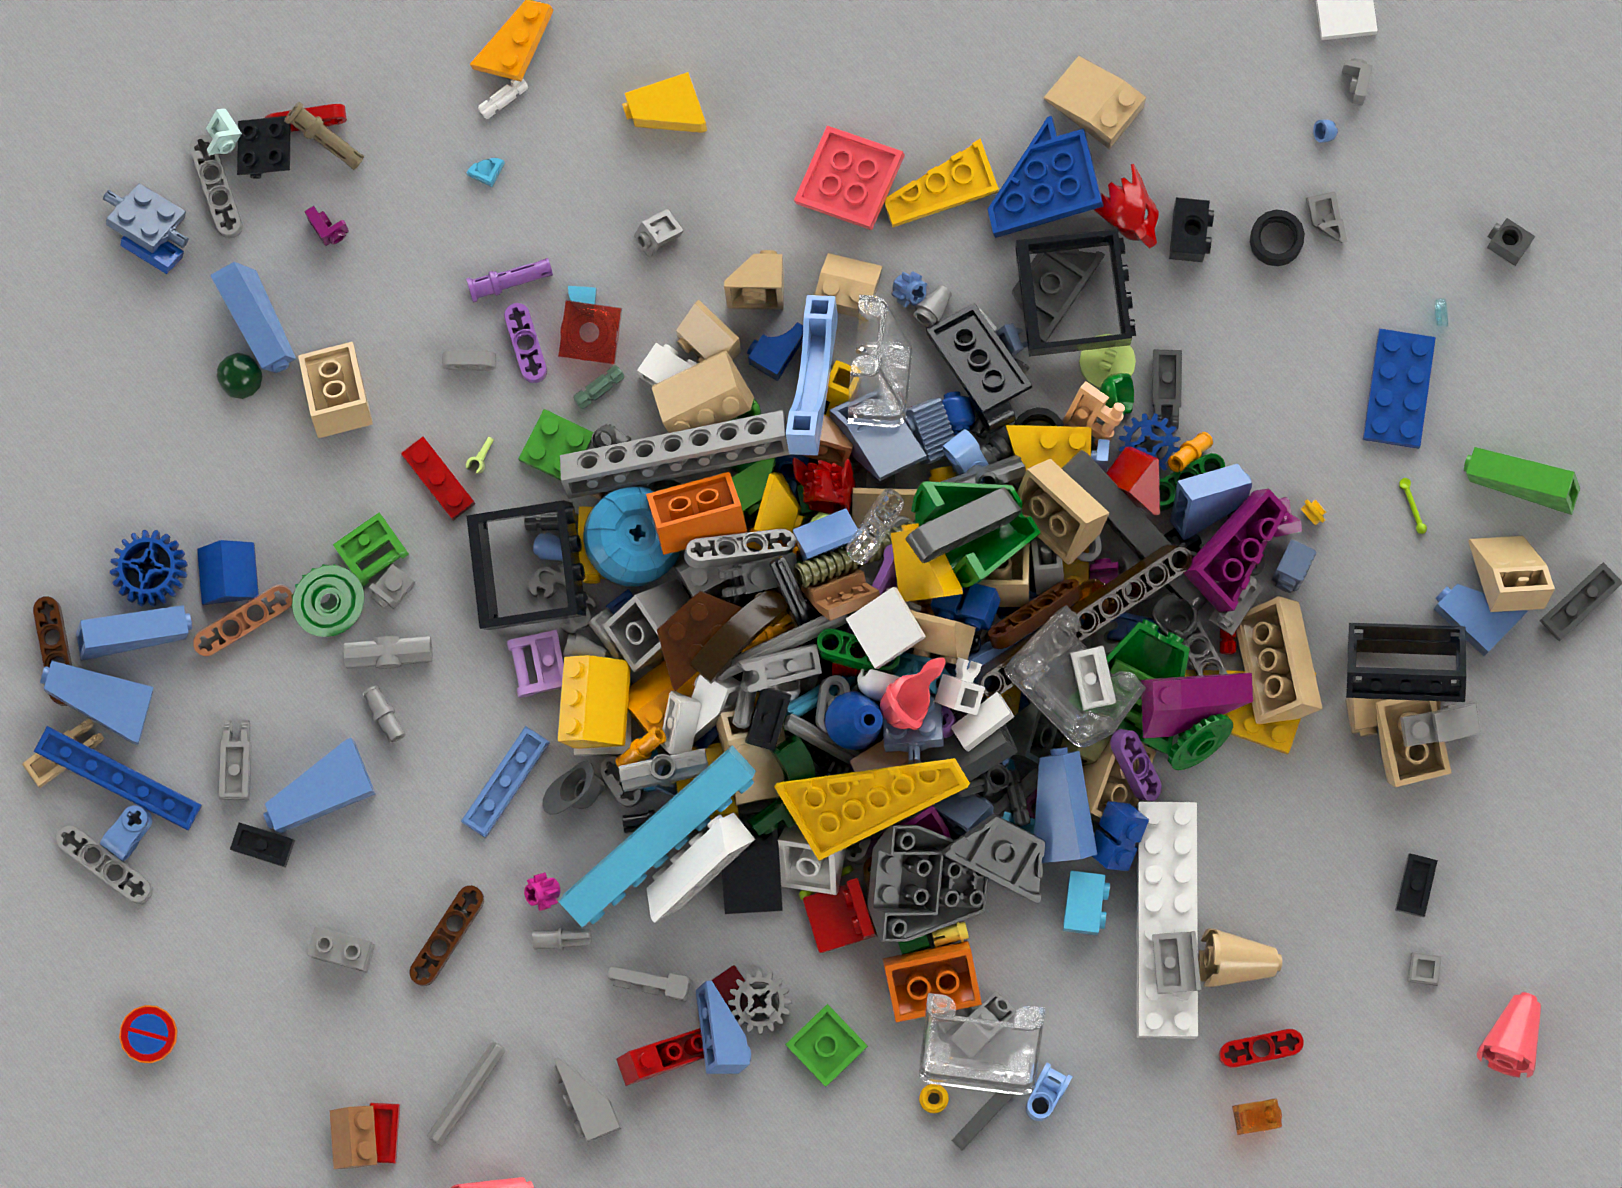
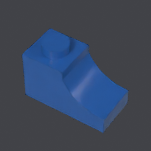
M797 322L793 328L780 336L767 337L763 334L759 341L754 339L747 351L749 365L778 381L803 342V325Z

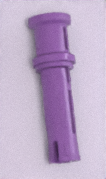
M546 258L500 273L489 271V274L476 279L469 277L466 278L474 303L477 302L478 298L491 294L498 296L500 293H503L502 290L543 277L553 276L549 259Z

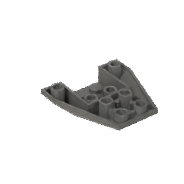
M891 825L873 847L868 895V909L879 941H910L985 912L988 878L942 853L944 848L955 840L918 825Z

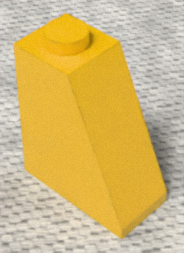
M688 72L625 93L626 103H623L622 107L627 120L632 118L635 127L698 133L707 131L706 121Z
M919 523L902 525V531L890 533L898 591L905 602L963 594L962 587L945 554L927 563H922L906 542L905 538L919 527Z

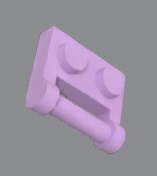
M557 630L507 641L508 650L512 651L519 685L517 688L519 698L562 688L564 661ZM531 646L538 683L530 684L523 648Z

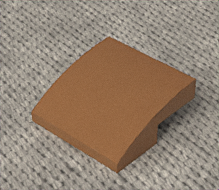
M858 568L854 570L849 569L847 573L841 572L839 576L833 575L831 579L825 578L823 582L817 581L815 585L809 584L807 588L801 587V590L811 604L830 621L857 611L880 596L878 589L866 583L864 572Z

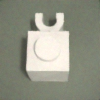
M958 657L956 677L942 674L934 702L954 710L977 715L985 687L975 684L973 681L979 674L982 664L971 661L970 667L967 670L969 661Z

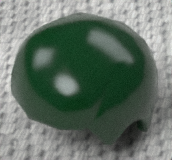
M242 353L229 355L221 361L216 375L224 391L229 396L240 399L254 395L260 388L263 377L256 361L249 355Z

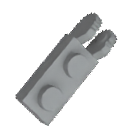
M224 720L223 741L220 744V800H249L251 764L249 720H242L240 726L241 741H232V721Z

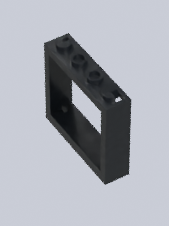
M1118 229L1016 240L1015 251L1029 357L1129 346L1131 344L1132 336H1136V324L1134 319L1129 318L1128 309L1133 308L1131 292H1126L1125 282L1129 281V271L1127 264L1122 265L1121 254H1125V243L1123 237L1119 238ZM1109 246L1120 334L1041 343L1029 254Z
M562 500L466 515L480 629L494 630L586 616L588 596L585 591L583 592L582 580L585 579V570L579 559L582 544L580 536L576 534L575 523L578 522V515H575L573 502ZM557 512L568 607L498 617L487 523Z
M1349 623L1346 698L1465 702V626ZM1354 629H1362L1363 633H1354ZM1451 633H1460V639L1459 636H1451ZM1357 652L1456 656V670L1356 667ZM1356 676H1362V680H1356Z

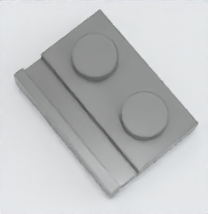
M1195 931L1153 934L1152 942L1157 994L1200 991L1201 984Z

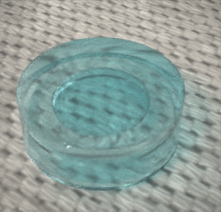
M1446 298L1436 299L1434 301L1436 326L1446 327L1448 326Z

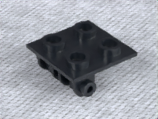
M286 116L238 121V129L242 134L238 139L237 175L250 174V178L260 179L263 173L290 170L291 123L287 124L284 122Z

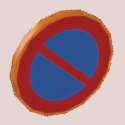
M144 1005L133 1009L125 1016L120 1026L119 1039L122 1049L130 1058L140 1063H154L163 1060L172 1052L177 1042L178 1030L175 1020L168 1011L158 1006Z

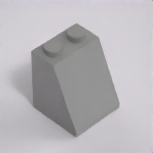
M727 545L718 548L724 555L734 553L733 549ZM694 550L693 553H697L698 557L703 556L698 550ZM683 552L673 565L690 598L700 590L720 598L723 596L722 590L731 587V579H720L718 572L736 568L739 564L693 568L686 563L684 559L685 552Z
M678 579L634 595L603 624V627L633 672L664 657L657 628L691 599Z

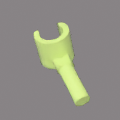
M488 437L477 456L467 460L466 468L468 470L474 461H478L480 466L476 474L484 471L485 463L483 460L494 439Z

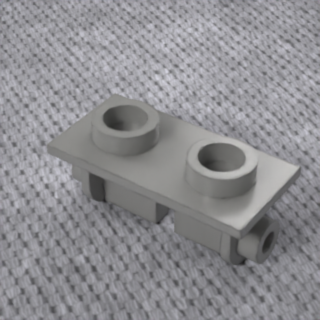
M1251 575L1249 577L1251 579L1246 589L1242 590L1237 600L1238 604L1235 610L1218 612L1215 608L1208 619L1230 635L1234 634L1263 589L1256 584L1257 579Z

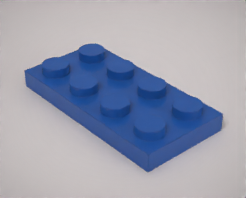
M1379 328L1363 440L1416 449L1420 448L1436 337Z

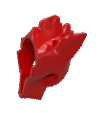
M1131 164L1132 183L1126 178H1121L1122 186L1110 182L1108 184L1109 197L1103 193L1101 194L1104 207L1094 209V211L1115 229H1118V232L1126 239L1141 241L1150 249L1157 244L1155 227L1159 211L1149 197L1138 170L1134 164ZM1145 208H1146L1147 211H1148V215H1147V218L1144 220Z
M793 458L794 475L804 488V503L809 505L810 510L830 515L847 509L849 514H851L853 488H856V482L853 478L852 464L849 459H846L843 468L835 463L830 464L823 460H818V464L810 462L808 465H805L799 459Z

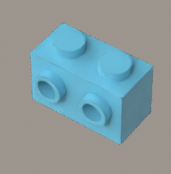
M1070 871L1063 931L1097 936L1099 929H1105L1107 912L1101 910L1102 901L1108 900L1110 883L1105 882L1106 875Z

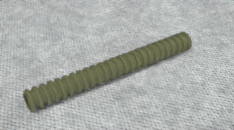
M915 520L913 522L909 521L905 525L916 524ZM904 524L899 525L897 528L893 527L890 531L885 530L882 534L877 533L874 537L869 536L866 540L861 539L858 543L853 542L850 546L845 545L842 549L837 548L834 552L829 551L826 555L821 554L818 558L813 557L810 561L805 560L802 564H795L794 576L797 583L802 588H807L809 584L815 585L817 581L823 582L825 578L831 579L833 575L839 576L841 572L847 573L849 569L854 570L857 569V566L862 567L865 563L870 564L873 560L878 561L881 557L884 558V550L888 545L892 544L890 533L902 531L901 526Z

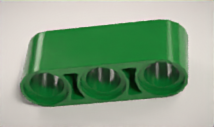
M1209 453L1187 465L1183 471L1173 472L1160 479L1159 490H1164L1169 495L1167 501L1160 502V511L1173 507L1177 483L1181 477H1193L1207 473L1204 470V465L1207 463L1215 464L1218 469L1224 468V459L1216 453Z
M826 629L818 636V654L826 661L857 670L864 669V672L873 669L894 675L899 669L900 655L894 658L895 662L891 666H882L879 669L874 668L867 655L863 658L853 657L850 653L851 650L857 647L862 648L854 634L836 629ZM830 639L836 641L838 647L834 650H827L822 644Z

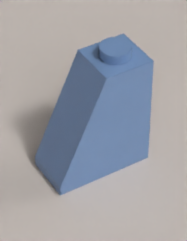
M1234 464L1179 480L1170 522L1182 539H1189L1238 509L1248 498L1252 488L1250 476L1242 470L1239 464Z
M1457 584L1452 590L1447 586L1435 598L1439 603L1434 608L1451 626H1465L1466 640L1483 656L1528 612L1527 610L1490 612L1485 593Z

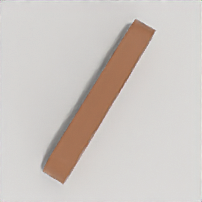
M275 585L195 634L193 639L195 651L202 656L213 655L284 612L292 604L291 590L285 585ZM278 590L281 594L286 592L288 594L285 597L286 603L284 605H281L279 602L273 604L271 608L275 611L269 614L266 604L261 599L267 597V601L270 602L275 598L274 592ZM259 605L263 608L264 615L260 620L253 621L247 616V610L250 606ZM227 620H234L239 624V631L235 635L229 636L223 632L222 626ZM217 627L220 636L225 641L219 643L217 638L211 642V649L208 650L206 647L200 648L198 646L201 643L200 637L205 635L207 639L215 635L212 629Z

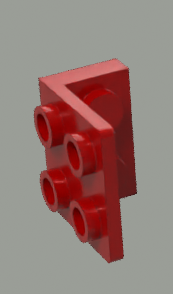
M858 878L848 880L846 885L839 886L837 895L816 893L803 898L819 953L875 937Z

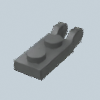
M1153 349L1152 407H1154V413L1158 414L1159 422L1162 421L1161 407H1172L1170 425L1176 426L1178 429L1182 390V350ZM1154 425V429H1161Z
M796 553L774 556H784L794 576V566L797 564ZM774 557L739 564L736 568L718 572L720 579L727 580L740 576L741 585L723 589V597L743 593L750 594L779 587L769 565Z

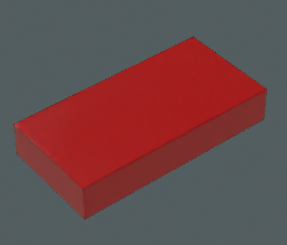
M370 1103L374 1111L377 1163L396 1164L400 1104Z

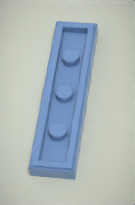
M525 726L461 822L486 838L550 744V741Z

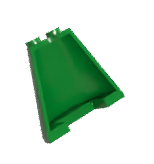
M926 481L921 483L915 493L911 512L915 513V522L919 523L920 527L1003 487L1008 490L1021 509L1023 505L1022 500L1012 485ZM1021 512L1010 523L945 553L961 587L965 588L982 581L1041 532L1032 517H1025Z
M1143 619L1142 623L1138 622L1106 656L1109 669L1115 658L1155 679L1185 677L1190 648L1182 644L1184 639L1170 632H1168L1167 636H1164L1157 632L1159 626ZM1078 688L1068 697L1066 704L1072 708H1078L1077 711L1089 717V715L1093 716L1094 713H1102L1107 718L1118 722V729L1136 732L1141 743L1148 744V747L1167 755L1171 751L1174 736L1143 738V730L1135 727V723L1103 706L1083 710ZM1114 692L1116 701L1139 713L1142 711V706Z

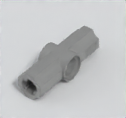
M383 636L375 638V641L344 643V660L347 669L374 666L379 669H392L401 667L402 664L432 662L433 657L430 636L402 639L398 636Z
M699 749L670 756L660 754L651 760L619 766V774L623 791L628 792L656 785L670 786L676 781L695 778L709 765L705 749ZM661 766H671L669 774L665 776L657 774Z

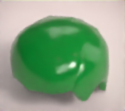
M1128 373L1111 374L1103 381L1099 391L1109 397L1105 404L1109 408H1113L1115 403L1123 404L1125 407L1123 411L1124 416L1133 410V380Z

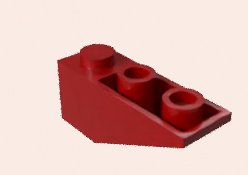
M701 1028L628 1051L616 1058L625 1086L650 1079L703 1059L704 1051Z

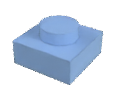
M1098 439L1097 450L1091 451V458L1106 473L1108 470L1110 440Z

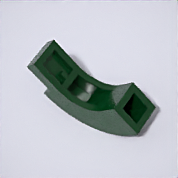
M795 734L778 744L775 751L770 750L783 771L784 782L816 777L811 755L802 740ZM780 796L771 805L747 820L752 830L758 835L771 833L778 827V822L780 821L788 828L796 824Z

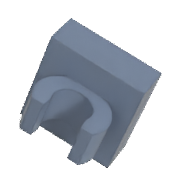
M1014 323L1006 324L996 331V334L1012 357L1027 347V342L1022 343L1019 338V334L1023 332L1022 328H1015Z

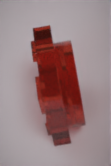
M566 300L560 330L561 339L558 357L615 364L623 308ZM585 323H594L599 329V336L593 342H586L580 336V328Z

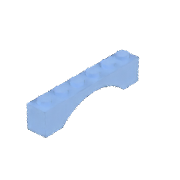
M807 295L803 320L800 373L794 402L789 410L786 429L789 454L818 455L838 323L835 296Z

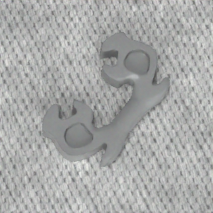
M557 564L561 571L560 573L549 567H541L537 570L533 579L528 581L529 591L534 597L538 596V589L546 591L544 593L545 598H550L556 592L555 584L557 583L566 588L563 564ZM587 594L586 616L569 618L570 623L568 624L561 623L560 626L564 632L575 635L577 631L589 626L588 622L591 620V614L588 605L597 609L595 599L591 595Z

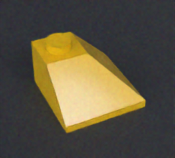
M780 472L770 473L753 530L786 529L793 533V529L803 525L804 516L800 515L802 508L785 477Z

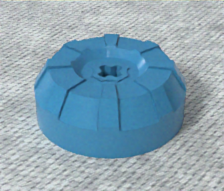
M626 487L615 490L601 499L593 507L586 519L583 542L587 557L593 567L604 578L616 584L634 587L652 583L667 573L680 555L681 551L663 555L646 494L654 492L651 489Z

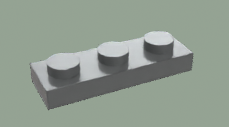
M1603 562L1552 608L1540 622L1560 642L1620 587L1622 581Z

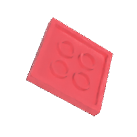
M826 126L794 201L800 206L872 230L904 159V152Z

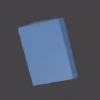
M847 509L793 529L802 561H810L813 557L818 558L821 554L826 555L829 551L834 552L837 548L842 549L843 546H850L853 542L858 543L861 539L860 532Z

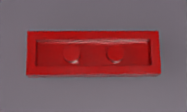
M424 436L401 452L403 458L453 521L475 505L474 500Z

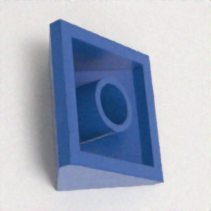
M219 540L197 549L202 605L251 600L259 595L254 542Z

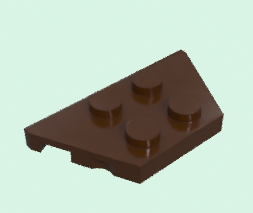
M700 590L657 628L669 677L675 691L697 673L690 663L698 652L743 607Z

